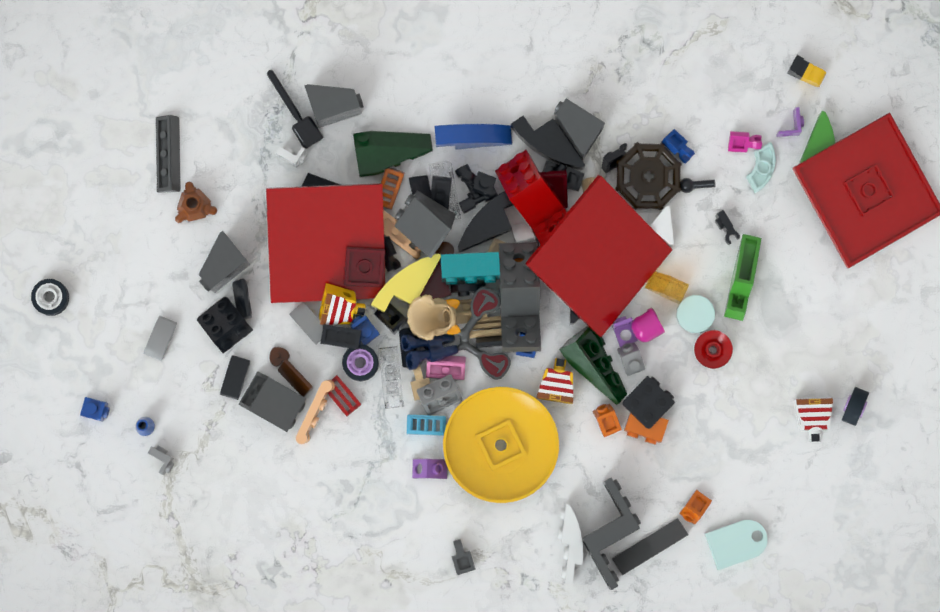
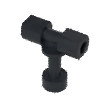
M468 164L455 170L458 178L462 177L465 170L471 171ZM465 183L470 191L467 194L469 198L459 202V206L465 214L475 209L477 204L483 201L488 202L498 194L493 187L491 195L487 197L472 191L473 185Z

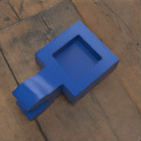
M675 129L661 141L674 155L679 153L680 160L685 164L695 154L691 148L686 146L688 141Z

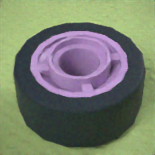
M360 344L359 350L347 349L342 359L343 370L348 377L355 381L369 380L378 370V356L367 345ZM358 358L366 360L363 368L355 366V361Z
M858 387L854 388L843 411L845 413L842 421L854 426L857 425L859 417L862 418L868 403L866 401L869 395L868 391Z

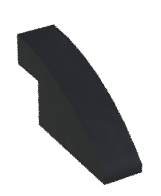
M524 115L511 123V128L516 135L540 156L559 165L562 163L572 169L583 170L585 168L584 162L554 119H551L535 131Z
M505 191L490 200L472 219L459 242V253L512 231L504 209L514 205L509 200Z

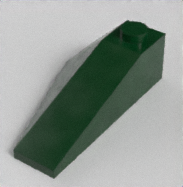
M367 131L353 134L360 177L379 175L391 166H400V163L405 160H413L433 151L430 134Z
M587 326L570 338L559 350L576 371L617 405L624 399L627 392L619 374L613 370L611 355L607 356L603 347L606 345L604 339Z

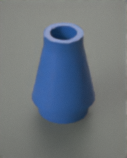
M142 417L136 422V431L140 435L148 436L153 433L155 424L151 418ZM145 422L146 427L141 429L142 423Z

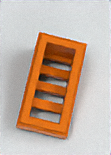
M391 167L385 169L381 181L382 187L394 193L391 195L383 192L384 197L391 199V202L383 200V207L392 210L405 172ZM388 174L399 177V179L395 180L393 178L388 177ZM388 181L396 184V187L386 185L385 182Z

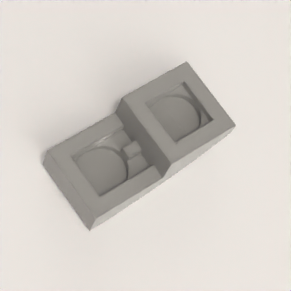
M302 302L289 315L317 345L321 341L323 325L320 324L319 319L310 308Z
M159 316L143 354L161 361L172 339L177 322Z

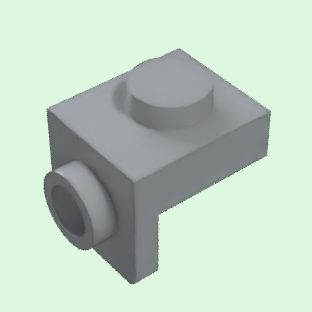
M627 343L617 349L627 376L645 370L640 351L635 343Z
M159 445L157 448L151 446L148 454L164 462L159 473L165 475L166 472L169 473L174 466L172 462L174 458L167 455L168 451Z

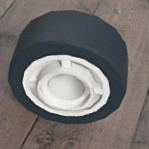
M44 279L34 286L31 292V301L38 312L47 316H55L66 309L69 303V293L61 282L55 279ZM53 292L55 295L54 300L47 302V294Z

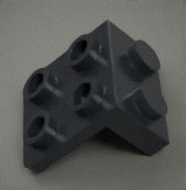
M223 297L197 318L198 323L222 353L231 349L237 342L253 331L228 297Z
M646 376L622 402V405L647 429H650L675 403L673 400L674 396L668 390L663 391L659 387L660 383L653 376L651 378Z

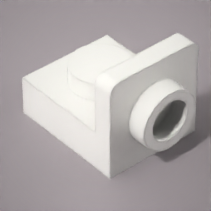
M279 147L276 152L277 157L296 168L299 164L302 165L307 157L304 147H301L296 156L294 155L295 152L288 147L284 149Z

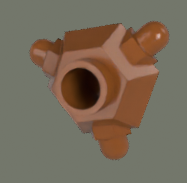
M187 182L185 190L180 196L177 206L179 214L175 217V221L182 223L184 220L190 222L206 218L208 214L215 215L217 208L211 206V200L199 188L196 189L192 182Z

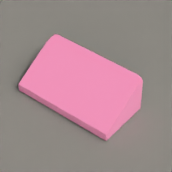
M448 356L435 362L427 360L426 378H443L451 374L453 379L464 380L466 357Z

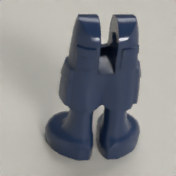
M409 334L403 335L401 337L402 349L410 351L406 355L407 368L415 370L424 359L435 362L457 354V345L443 347L444 344L454 342L455 336L444 334L434 336L433 340L415 338ZM419 347H424L426 349L423 351H412Z

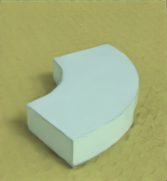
M771 142L762 146L761 149L754 151L756 158L755 167L746 176L754 193L760 191L769 182L774 172L776 157Z

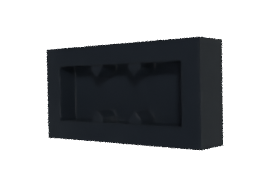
M323 325L320 344L359 350L362 331Z

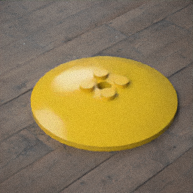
M493 387L472 394L457 406L445 428L443 452L449 472L466 492L484 501L509 503L530 496L545 484L557 462L559 437L552 416L535 397L515 388ZM498 440H504L507 447L505 450L499 451L496 449L495 443Z

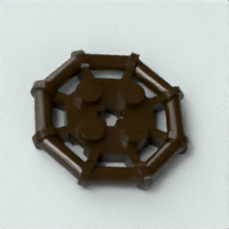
M636 142L620 160L616 161L617 185L615 189L624 196L635 210L637 208L662 210L681 191L680 173L682 163L669 152L663 143L641 144ZM643 151H654L656 155L655 157H644ZM638 153L639 159L632 166L627 164ZM661 154L668 160V162L671 164L670 166L667 167L661 162ZM624 168L630 170L629 182L624 183ZM672 169L673 184L668 183L669 170ZM647 171L654 175L650 182L647 181V178H644V174H647ZM632 186L638 192L637 198L626 187ZM665 187L670 188V190L660 199V191ZM643 195H653L655 201L641 200Z

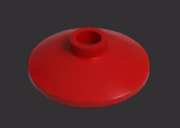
M710 330L698 337L695 342L694 353L700 364L707 368L716 369L729 362L733 353V346L727 335L720 331ZM715 347L716 353H710L709 348Z

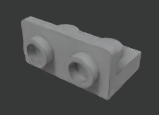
M451 374L417 389V394L427 415H431L463 400Z

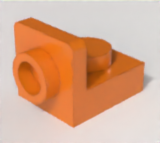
M610 404L600 405L596 410H593V414L604 437L622 430L616 413Z
M696 490L681 510L680 515L686 521L696 524L712 500Z

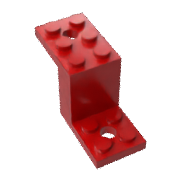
M524 150L507 163L502 164L495 172L509 200L533 229L541 245L565 216L567 210L540 174L528 151Z

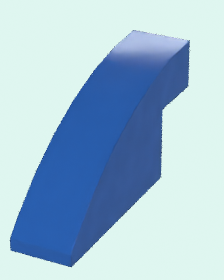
M455 124L434 126L436 147L455 146L456 150L512 145L510 125Z

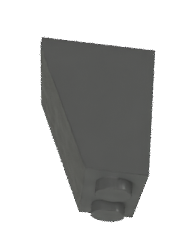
M304 85L318 128L362 114L363 102L360 93L356 94L354 89Z
M566 98L564 102L560 101L554 110L555 122L583 161L602 132L605 122Z
M416 190L414 195L410 194L404 203L406 204L403 210L400 208L394 218L397 219L395 227L424 254L432 258L451 231L456 214Z
M224 231L219 233L198 274L202 278L199 282L208 292L212 290L216 293L250 266L249 262Z
M257 371L238 405L288 432L294 426L297 414L304 409L306 398Z

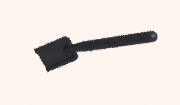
M269 70L267 72L268 78L297 121L292 126V130L301 145L307 149L324 137L312 117L307 116L302 119L298 109L274 71Z

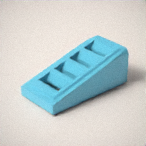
M407 415V434L444 436L446 416ZM413 419H417V430H413ZM421 420H425L424 431L420 430ZM429 420H432V431H428ZM436 420H440V431H436Z

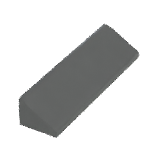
M178 116L156 117L158 193L180 192Z
M677 518L613 557L612 560L620 573L624 575L689 534Z

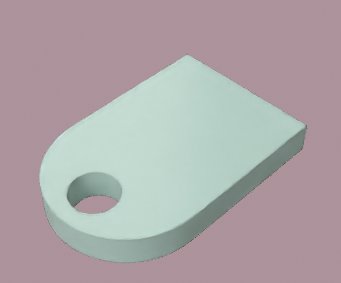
M742 520L705 533L717 570L755 558L767 546V533L761 524L753 520ZM756 530L762 534V539L759 542H755L752 539V533Z

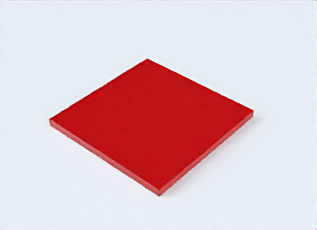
M887 113L792 168L847 268L856 265L940 216V203L891 113Z
M598 175L525 264L599 337H602L671 253L672 248L602 176Z
M382 183L266 188L271 303L322 301L326 283L354 291L356 299H374L382 287L344 285L346 246L384 248ZM384 259L383 286L386 284V283H385V259Z

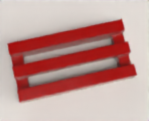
M336 375L332 381L334 383L338 381L356 405L352 406L336 385L334 390L350 410L347 411L331 391L328 392V395L348 417L362 404Z

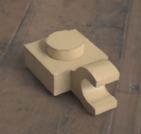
M420 366L413 370L416 381L410 382L415 401L420 400L417 389L430 384L429 378L423 379Z

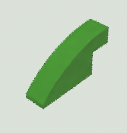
M821 111L817 118L800 163L835 144L833 129L825 111Z
M746 234L742 235L724 317L740 321L744 319L748 298L754 284L762 238Z

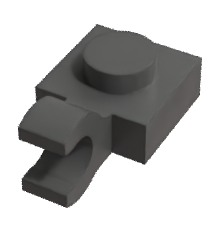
M461 539L453 541L457 555L451 557L457 575L476 570L471 552H464Z

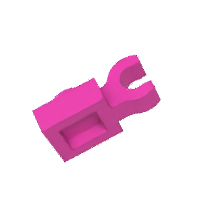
M730 131L728 151L747 152L748 148L761 149L762 136L753 135L750 137L749 132Z

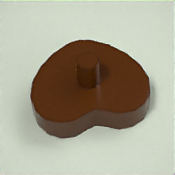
M274 347L270 352V362L276 367L280 366L285 359L288 360L290 357L289 352L282 347Z

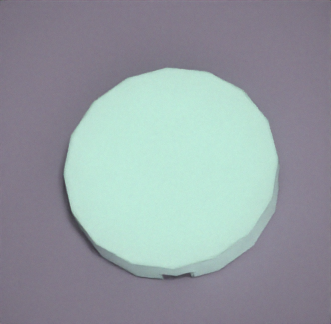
M700 295L686 297L677 308L679 325L690 333L706 331L715 319V310L712 303Z

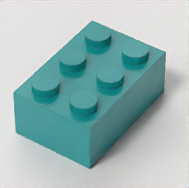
M499 252L441 255L442 282H446V285L458 284V281H465V284H477L479 280H484V283H496V280L500 279Z

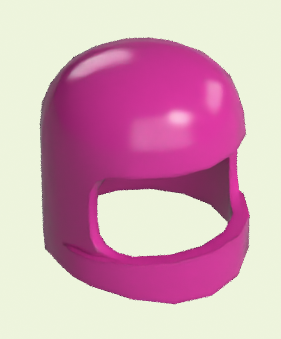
M652 307L647 309V312L636 317L631 323L635 337L641 342H649L665 333Z

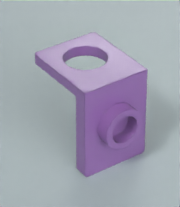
M795 107L793 110L795 130L778 131L776 137L799 136L802 133L801 127H804V118L800 116L799 107Z
M624 316L615 320L616 323L612 327L620 347L624 344L638 341L631 328L632 317L627 319ZM623 330H629L631 332V339L628 341L622 340L620 333Z
M413 459L412 478L447 479L445 460ZM419 463L422 465V472L420 474L417 471Z

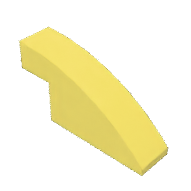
M439 253L434 254L432 258L425 257L405 267L383 286L370 305L384 313L393 296L410 305L422 293L441 255Z

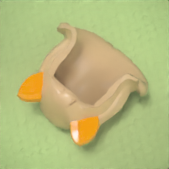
M429 294L422 297L418 296L410 304L407 313V323L412 333L417 335L418 338L433 340L434 336L460 333V328L456 325V309L460 304L459 300L454 298L448 300L433 299V296Z

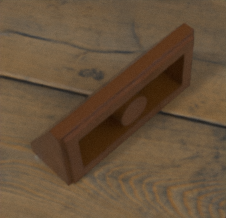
M285 359L278 368V372L301 396L305 397L313 389V386Z

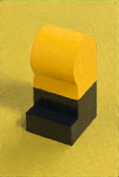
M797 55L787 74L815 87H820L826 72Z

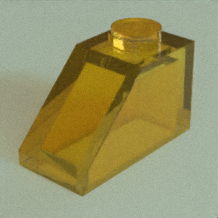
M655 271L649 278L645 288L680 304L689 284Z

